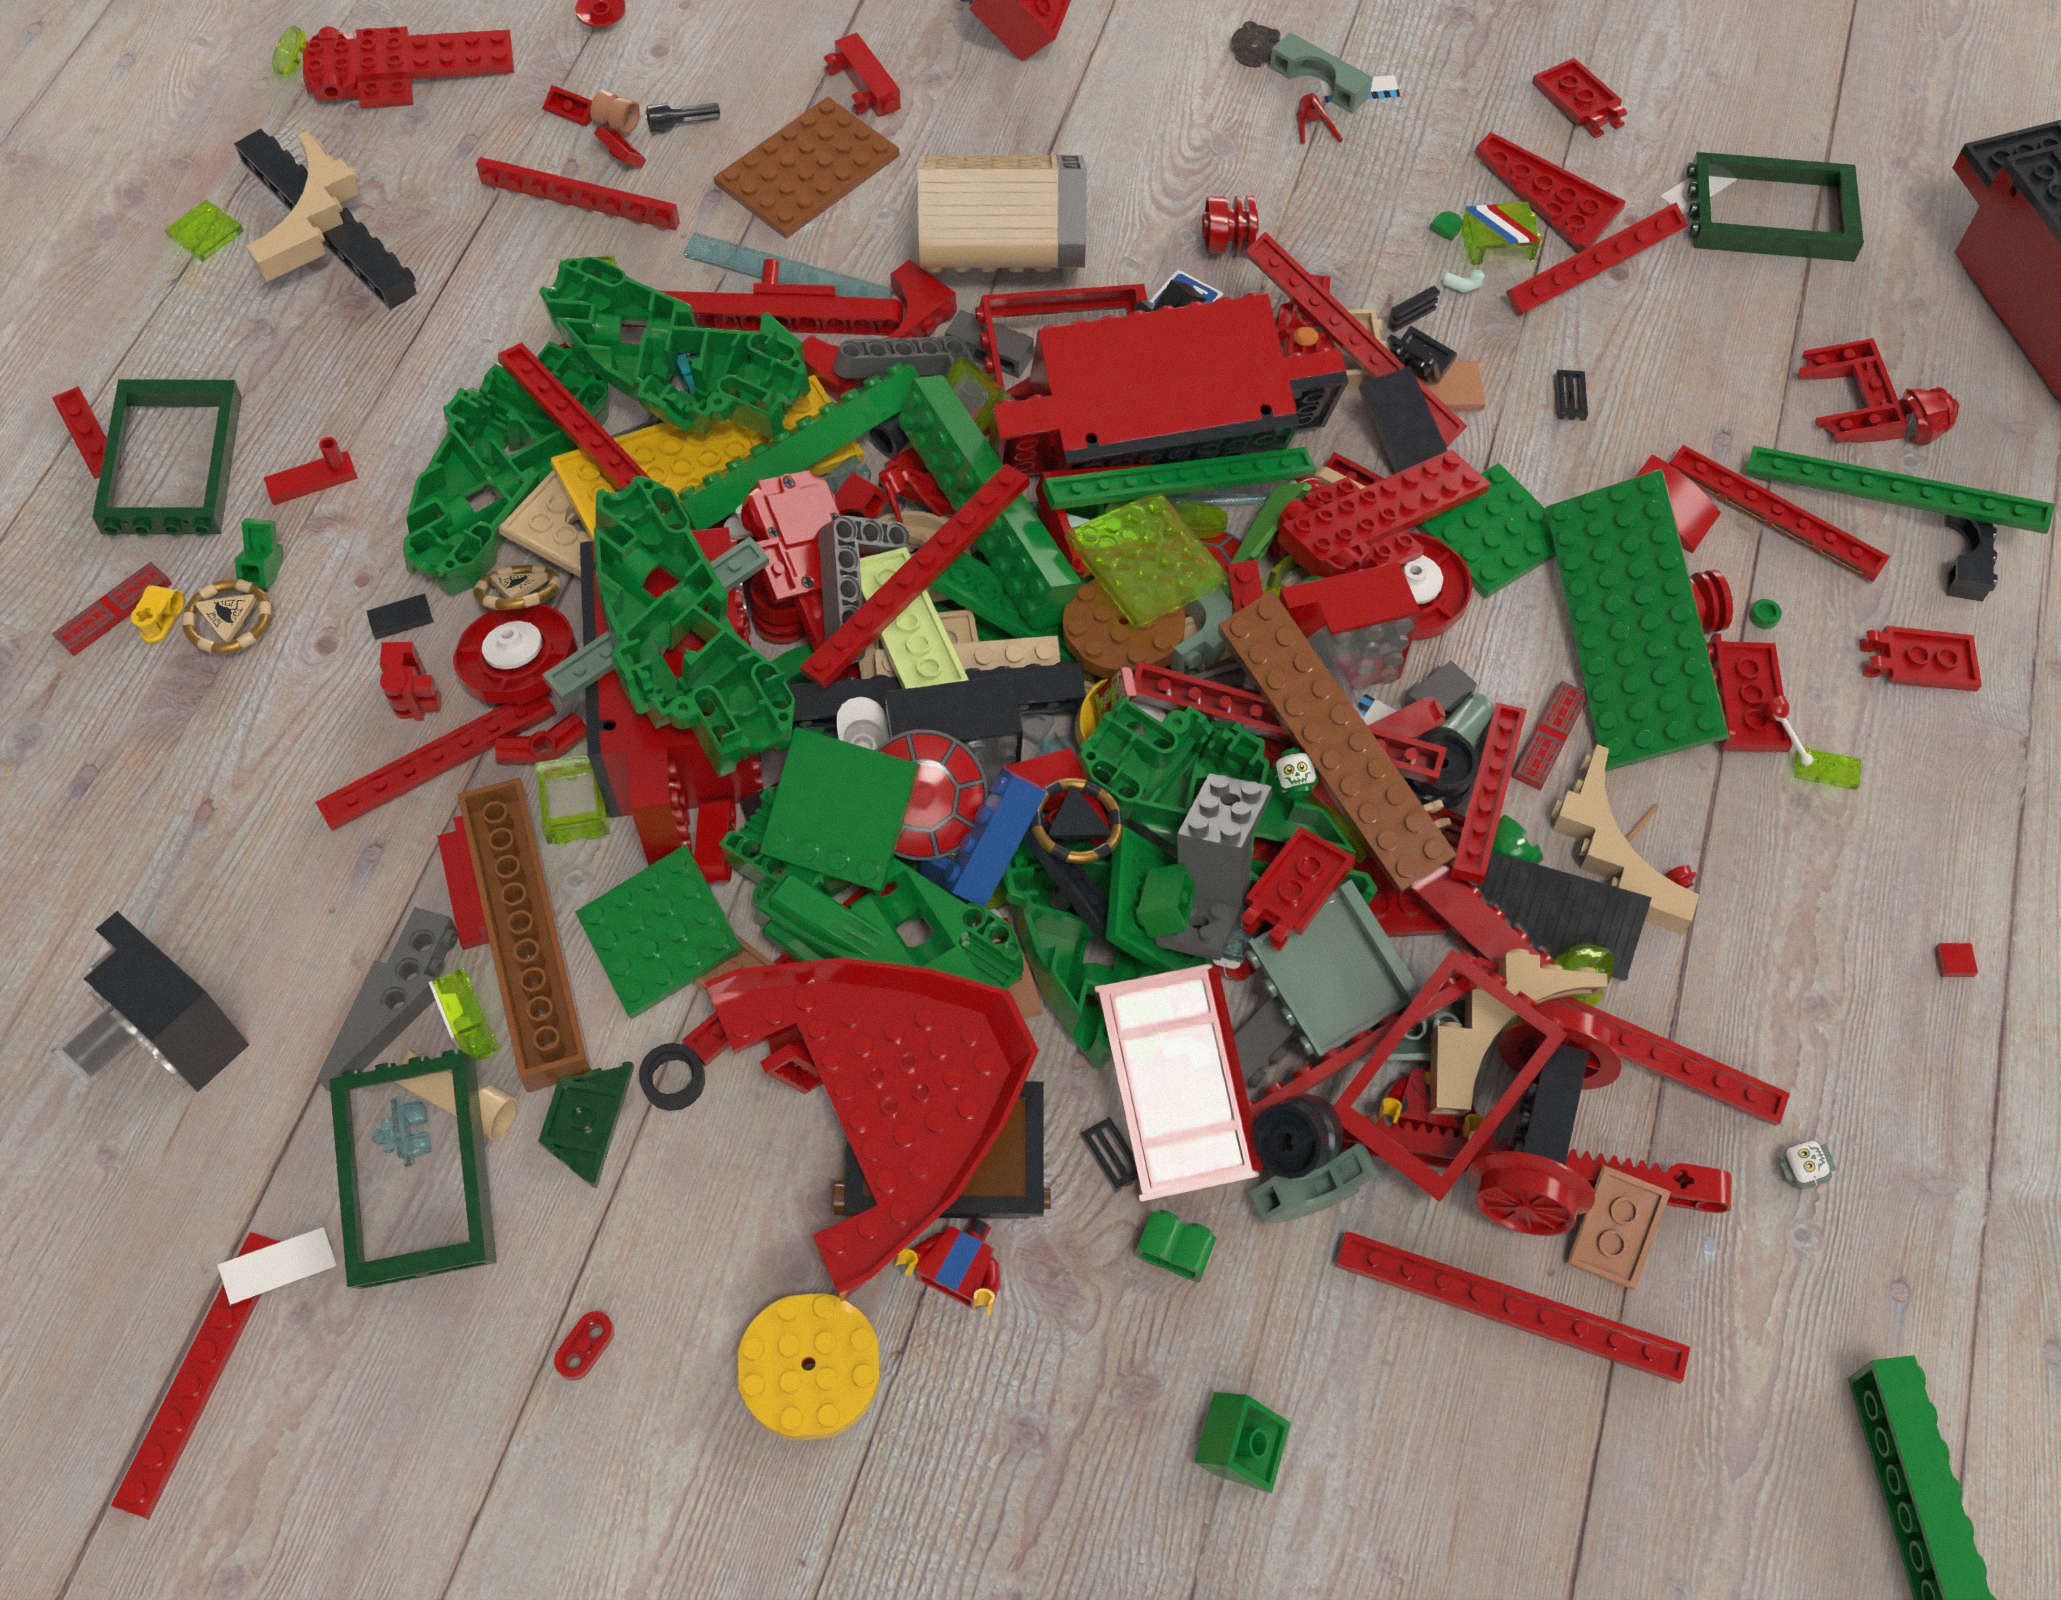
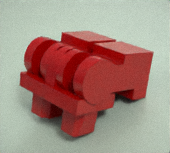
M382 642L379 666L383 674L380 678V685L395 715L400 719L414 718L415 721H424L425 712L440 711L441 693L439 690H435L433 676L426 675L427 671L421 658H419L414 643Z

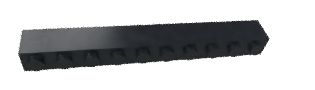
M261 128L235 142L234 145L241 162L292 211L303 194L308 178V171L304 165H298L292 154L287 149L283 150L273 135L269 137ZM342 208L343 211L339 213L343 224L322 233L325 238L323 244L389 310L417 294L414 285L416 278L408 267L403 268L393 252L388 253L377 237L373 238L370 236L365 225L362 222L357 223L348 208Z
M1062 661L1055 665L1046 666L1034 663L1019 668L999 666L991 670H980L978 668L964 670L969 680L1012 674L1020 714L1079 710L1080 705L1086 698L1081 663L1072 664L1068 661ZM875 675L868 679L845 677L840 681H833L826 689H823L813 681L799 684L786 681L795 699L792 732H794L795 727L806 730L837 728V713L840 707L849 699L856 697L869 698L877 702L886 715L885 692L901 690L900 682L897 676L888 677L887 675Z

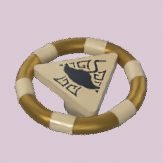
M539 565L509 566L493 571L481 578L476 583L473 594L475 599L485 607L497 610L528 608L553 597L559 591L562 581L560 576L548 567ZM547 581H549V584L545 589H543L540 592L531 594L533 590H535L536 588L540 589ZM490 585H493L506 599L489 596L485 592Z
M226 579L210 583L200 589L186 605L182 614V629L187 639L200 650L217 654L235 652L256 642L264 633L271 619V603L266 593L252 582L242 579ZM227 590H238L249 594L208 600L219 592ZM256 601H258L259 618L255 626L236 640L231 641L233 637H237L244 632V620ZM197 609L223 640V643L202 638L196 632L195 614Z

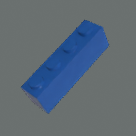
M1005 768L1001 775L996 776L990 788L991 793L986 803L982 804L975 815L976 822L970 833H967L961 840L960 852L955 861L948 865L944 874L945 880L943 884L952 893L983 907H986L1047 793L1036 783Z

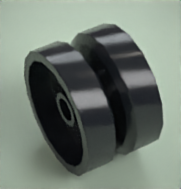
M1435 730L1421 735L1417 740L1447 748L1439 778L1435 785L1407 777L1403 778L1422 805L1442 800L1443 808L1451 809L1459 805L1468 795L1478 767L1477 753L1468 740L1454 732Z
M1303 1093L1291 1096L1264 1110L1254 1125L1253 1142L1258 1157L1267 1169L1277 1176L1295 1179L1304 1177L1326 1166L1337 1157L1343 1143V1128L1340 1118L1331 1104L1319 1096Z

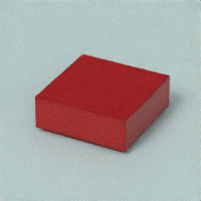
M1939 943L1935 947L1942 977H1975L1978 974L1972 943Z

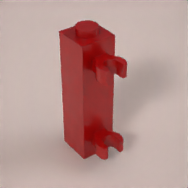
M856 32L835 40L836 54L829 53L824 56V60L828 64L825 70L829 76H833L843 69L855 85L858 92L852 94V98L856 102L852 106L856 113L862 114L871 107L879 118L901 109L899 87L860 35Z

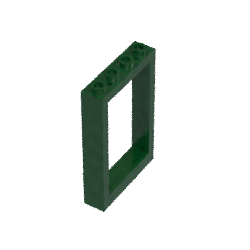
M1696 152L1693 163L1689 162L1687 166L1686 178L1690 179L1687 197L1691 198L1688 216L1692 217L1689 235L1693 237L1694 248L1855 262L1864 244L1855 165ZM1709 176L1836 187L1841 233L1712 222Z
M118 379L92 515L101 534L111 536L119 534H138L142 536L149 534H168L173 536L179 534H221L242 400L235 380ZM131 406L219 407L203 507H112Z
M454 1049L442 1052V1057L429 1059L428 1056H417L408 1059V1064L396 1066V1063H382L375 1065V1070L363 1072L361 1069L346 1070L341 1073L342 1077L329 1079L347 1287L361 1290L497 1263L475 1058L463 1053V1050ZM452 1070L470 1242L365 1262L350 1090Z

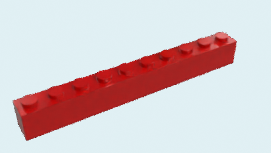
M1138 662L1133 678L1137 696L1133 700L1171 711L1180 710L1182 712H1185L1190 705L1207 716L1209 722L1219 721L1230 724L1237 722L1252 734L1294 745L1261 695L1144 662ZM1368 726L1403 777L1431 785L1436 784L1446 754V747Z
M1319 781L1317 786L1313 788L1314 792L1307 795V797L1316 806L1323 808L1336 825L1370 856ZM1450 863L1407 890L1477 957L1480 956L1498 964V961L1506 952L1509 953V950L1525 949L1529 951V954L1540 955V968L1544 965H1555L1554 960L1542 950L1537 952L1529 944L1531 940L1519 928L1512 929L1505 922L1506 916L1494 905L1489 907L1480 899L1482 897L1481 892L1471 883L1465 885L1460 879L1450 877L1453 868Z

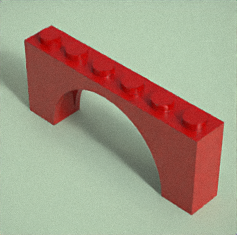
M910 259L890 274L891 291L905 307L906 315L897 330L887 338L926 337L931 335L943 322L951 319L957 312L956 293ZM813 335L802 342L808 377L815 375L825 392L838 402L842 399L841 394L853 388L858 390L864 386L863 382L868 378H843L835 373L833 364L839 346L823 342Z

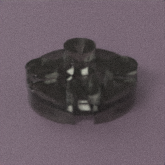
M1247 21L1243 24L1242 28L1233 34L1230 48L1231 53L1233 51L1237 62L1248 67H1261V63L1268 61L1270 65L1272 48L1281 41V34L1277 29H1271L1267 26Z

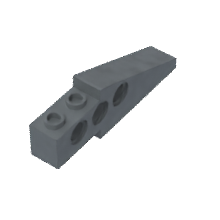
M414 907L388 962L383 963L374 960L317 1077L326 1091L330 1092L329 1079L342 1077L341 1073L343 1071L352 1069L364 1070L435 1001L429 982L432 981L434 985L437 984L441 992H443L436 977L438 978L444 969L446 954L449 949L455 946L458 938V932L451 917ZM431 945L427 950L420 951L422 947ZM418 973L413 979L406 980L409 975ZM398 1002H404L401 1007L392 1009Z

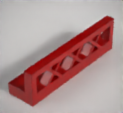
M458 816L453 818L456 831L438 835L437 838L460 945L463 950L488 944L490 941L463 818Z

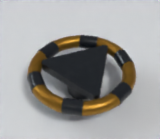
M1078 778L1055 780L1042 788L1047 793L1030 826L1035 839L1044 850L1062 861L1075 864L1096 862L1112 853L1121 840L1124 823L1122 811L1109 792L1102 788V786L1089 780ZM1069 790L1047 835L1043 825V807L1048 799L1062 791ZM1080 791L1099 799L1105 805L1109 812L1111 830ZM1088 838H1107L1104 843L1090 851L1084 852L1071 851L1051 840L1065 839L1068 842L1075 843Z

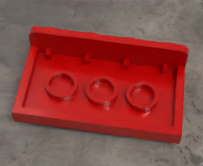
M1714 633L1709 643L1706 644L1730 736L1728 739L1720 740L1721 750L1789 752L1792 748V741L1781 721L1769 719L1762 709V705L1768 701L1784 695L1776 643L1722 641L1721 634Z

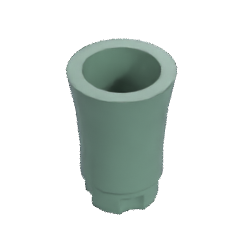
M1475 693L1474 695H1469L1445 720L1446 724L1435 730H1447L1457 733L1474 746L1482 730L1490 721V717L1494 712V705L1483 694Z

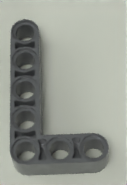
M959 337L851 339L840 343L833 369L836 374L843 378H870L875 375L880 377L887 373L885 368L896 362H901L902 365L913 364L918 375H943L968 413L979 407L985 393V385L968 345Z
M839 516L822 526L819 530L825 642L844 624L843 620L846 622L863 605L859 554L876 555L907 546L910 535L908 529L902 523L862 517ZM866 649L850 665L861 661L865 656Z

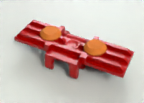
M1310 274L1330 293V276ZM1291 299L1289 302L1281 304L1277 312L1276 324L1278 325L1277 332L1280 344L1282 340H1285L1284 358L1293 353L1312 354L1323 348L1336 350L1334 341L1325 332H1316L1315 326L1318 325Z

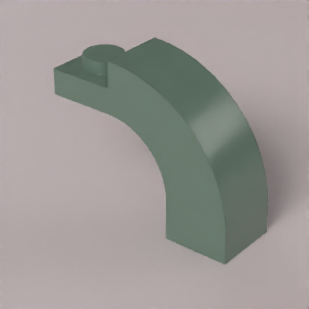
M1207 577L1187 589L1185 593L1183 609L1187 615L1194 619L1201 630L1173 648L1170 668L1179 673L1195 668L1201 661L1208 668L1212 667L1222 657L1227 647L1218 634V624L1232 616L1231 604L1224 591L1212 579Z
M1356 1144L1338 1155L1326 1166L1304 1177L1288 1179L1274 1176L1250 1191V1194L1263 1223H1280L1305 1217L1338 1204L1360 1192L1359 1187L1379 1174L1365 1144Z

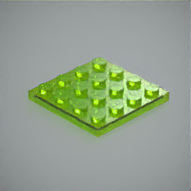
M1162 493L1150 494L1069 529L1064 537L1134 628H1138L1228 585V574Z

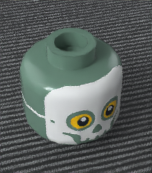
M1814 1139L1786 1148V1161L1780 1162L1787 1182L1794 1180L1801 1189L1811 1188L1830 1181L1832 1178L1831 1171L1836 1170L1827 1145H1820Z

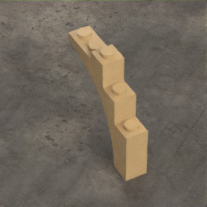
M308 131L298 134L308 159V178L303 194L294 209L279 225L265 236L246 246L254 266L266 282L325 255L326 253L322 245L325 242V238L322 233L343 224L339 213L343 211L340 203L360 194L357 182L360 179L352 166L348 167L342 158L334 161L330 154L326 156V151L319 139L314 140Z
M1597 745L1592 755H1585L1580 769L1581 772L1585 773L1583 780L1577 779L1573 792L1568 790L1563 801L1557 799L1551 817L1556 819L1553 831L1583 841L1579 851V856L1584 857L1580 869L1612 880L1610 883L1612 886L1652 897L1645 922L1683 935L1692 922L1700 894L1674 883L1653 869L1635 852L1623 836L1611 813L1605 790V766L1609 748Z
M1525 949L1509 950V953L1506 952L1498 961V975L1508 981L1505 988L1515 996L1519 991L1523 992L1537 1003L1536 1005L1547 1000L1570 995H1598L1607 987V974L1596 973V969L1589 967L1577 968L1575 971L1563 970V967L1560 965H1544L1540 968V955L1529 954V951ZM1476 986L1475 989H1472L1465 996V1028H1462L1460 1023L1444 1022L1431 1033L1430 1113L1464 1116L1471 1110L1474 1082L1482 1058L1498 1032L1517 1016L1515 1012L1479 986Z

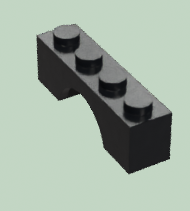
M1947 515V526L1961 534L1970 548V553L1958 555L1947 571V596L1983 602L1988 593L1994 591L1998 580L1997 574H1994V565L1997 560L1994 541L1997 535V528L1993 527L1992 523Z

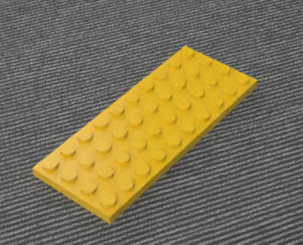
M815 375L809 376L811 391L807 397H797V401L792 403V408H788V414H784V420L782 421L784 429H788V431L796 427L795 422L808 415L813 417L819 413V407L832 402ZM731 420L715 421L705 436L691 429L681 430L663 422L613 438L652 480L670 488L677 497H679L677 492L690 485L695 487L702 483L701 478L713 471L719 473L726 469L725 464L736 457H746L750 454L749 449L760 443H765L766 445L773 441ZM854 439L803 471L810 470L811 474L820 476L864 461V452ZM580 449L550 458L555 474L591 541H594L597 491L604 488L607 492L615 493L617 488Z

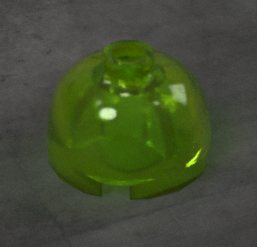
M1582 943L1568 949L1563 956L1559 955L1555 960V965H1560L1563 967V970L1575 971V969L1581 967L1594 968L1596 973L1607 974V982L1609 983L1614 968V954L1604 947ZM1604 992L1598 995H1570V997L1596 1007L1602 999Z

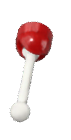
M1778 696L1762 705V709L1769 719L1781 721L1801 756V764L1804 766L1811 765L1813 757L1806 753L1786 719L1789 715L1790 707L1785 696Z

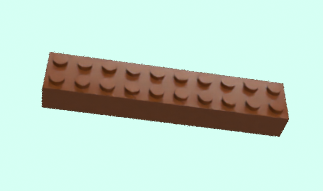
M1269 591L1218 624L1219 636L1296 748H1299L1301 753H1306L1317 770L1320 783L1397 895H1401L1452 862L1457 854L1274 591Z
M521 778L459 793L457 795L519 1078L528 1093L556 1085L561 1077L574 1074L583 1075L587 1071L592 1070L528 795Z

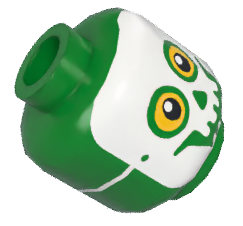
M1299 748L1282 752V758L1278 759L1273 765L1278 790L1283 794H1288V797L1291 799L1312 794L1314 792L1313 788L1319 782V777L1309 756L1306 753H1301Z

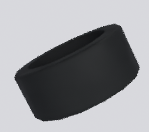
M668 1043L652 1049L643 1059L639 1069V1082L648 1101L657 1108L667 1111L682 1110L692 1105L702 1094L705 1086V1071L696 1052L686 1045ZM674 1060L683 1061L688 1064L692 1071V1079L685 1089L677 1093L665 1094L655 1088L653 1074L660 1065Z

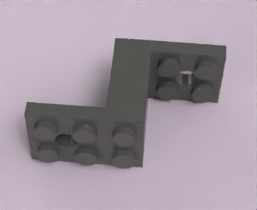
M1209 773L1177 833L1178 864H1186L1197 886L1188 928L1185 932L1156 937L1157 946L1218 961L1221 960L1247 906L1245 904V897L1251 890L1252 835L1272 797V786ZM1232 803L1233 805L1226 806L1225 804ZM1194 925H1204L1200 929L1192 927Z

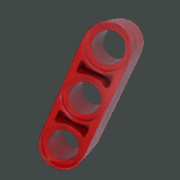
M733 799L702 800L699 803L694 858L708 884L730 883L732 866L728 864L720 842L729 831L736 830L737 814Z

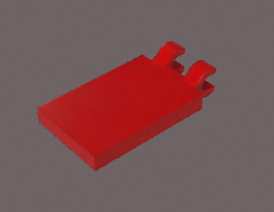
M1572 58L1534 75L1532 84L1578 126L1586 124L1593 138L1604 135V131L1600 127L1607 124L1605 119L1607 117L1614 129L1625 125V122L1620 118L1627 115L1628 112L1621 106L1622 99L1576 58Z
M1886 626L1882 632L1867 630V640H1859L1862 652L1880 650V656H1870V664L1863 665L1865 677L1873 678L1888 675V682L1973 692H1977L1982 686L1974 635Z
M1299 826L1246 895L1245 904L1250 907L1241 917V921L1244 922L1241 929L1253 935L1262 919L1274 925L1269 933V937L1272 938L1269 945L1281 951L1287 944L1293 931L1302 936L1356 864V857Z

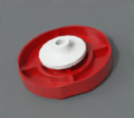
M1408 532L1425 548L1422 557L1401 566L1420 609L1412 640L1429 639L1445 633L1463 617L1472 593V578L1464 559L1441 540L1426 534Z
M538 604L521 609H494L476 619L462 633L453 655V664L463 687L476 699L489 704L508 703L521 705L551 690L544 681L542 674L577 652L578 647L569 621L560 611L551 606Z

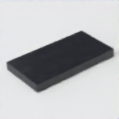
M1411 366L1359 385L1360 394L1395 474L1448 451Z

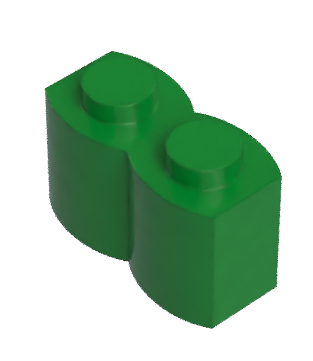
M1166 1210L1152 1211L1135 1256L1157 1267L1168 1269L1183 1278L1200 1282L1217 1237L1212 1235L1211 1230L1204 1225L1193 1223L1191 1226L1178 1221L1179 1217L1172 1212Z

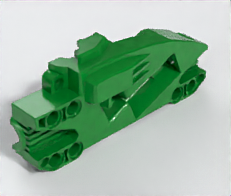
M549 341L536 358L590 415L603 426L609 417L608 382L582 363L571 348L564 349ZM496 363L485 374L479 390L476 388L465 390L460 387L454 398L448 405L443 407L444 418L448 423L447 434L434 453L428 467L418 476L415 482L406 518L409 535L404 538L403 553L407 571L412 575L416 571L423 572L426 576H431L433 580L437 578L441 591L450 596L474 588L476 583L496 563L498 559L497 550L507 539V537L499 533V526L551 473L553 468L550 458L577 450L578 448L503 367ZM523 444L525 448L520 450L521 445ZM506 445H508L509 452L517 450L520 451L508 457V455L504 452L503 449ZM490 486L499 500L475 513L466 498Z
M1096 778L1106 784L1102 779ZM1102 808L1110 823L1109 812ZM1043 809V810H1042V817H1043V819H1044L1045 815H1046V814H1049L1051 811ZM1022 838L999 881V885L1005 899L1012 905L1026 954L1045 999L1070 1037L1096 1068H1103L1106 1062L1110 1061L1112 1054L1101 1003L1097 1006L1084 1004L1086 994L1095 995L1094 987L1156 975V969L1118 946L1113 970L1099 963H1083L1087 941L1094 938L1095 935L1069 900L1064 908V912L1052 909L1049 890L1054 889L1056 895L1060 888ZM1062 839L1071 851L1077 852L1090 851L1100 845L1092 846L1089 839H1082L1075 843ZM1113 851L1099 861L1081 864L1108 902ZM1165 987L1114 997L1121 1030L1172 1020L1168 996L1171 993L1170 989L1166 990ZM1166 1032L1123 1040L1127 1059H1136L1138 1065L1150 1064Z

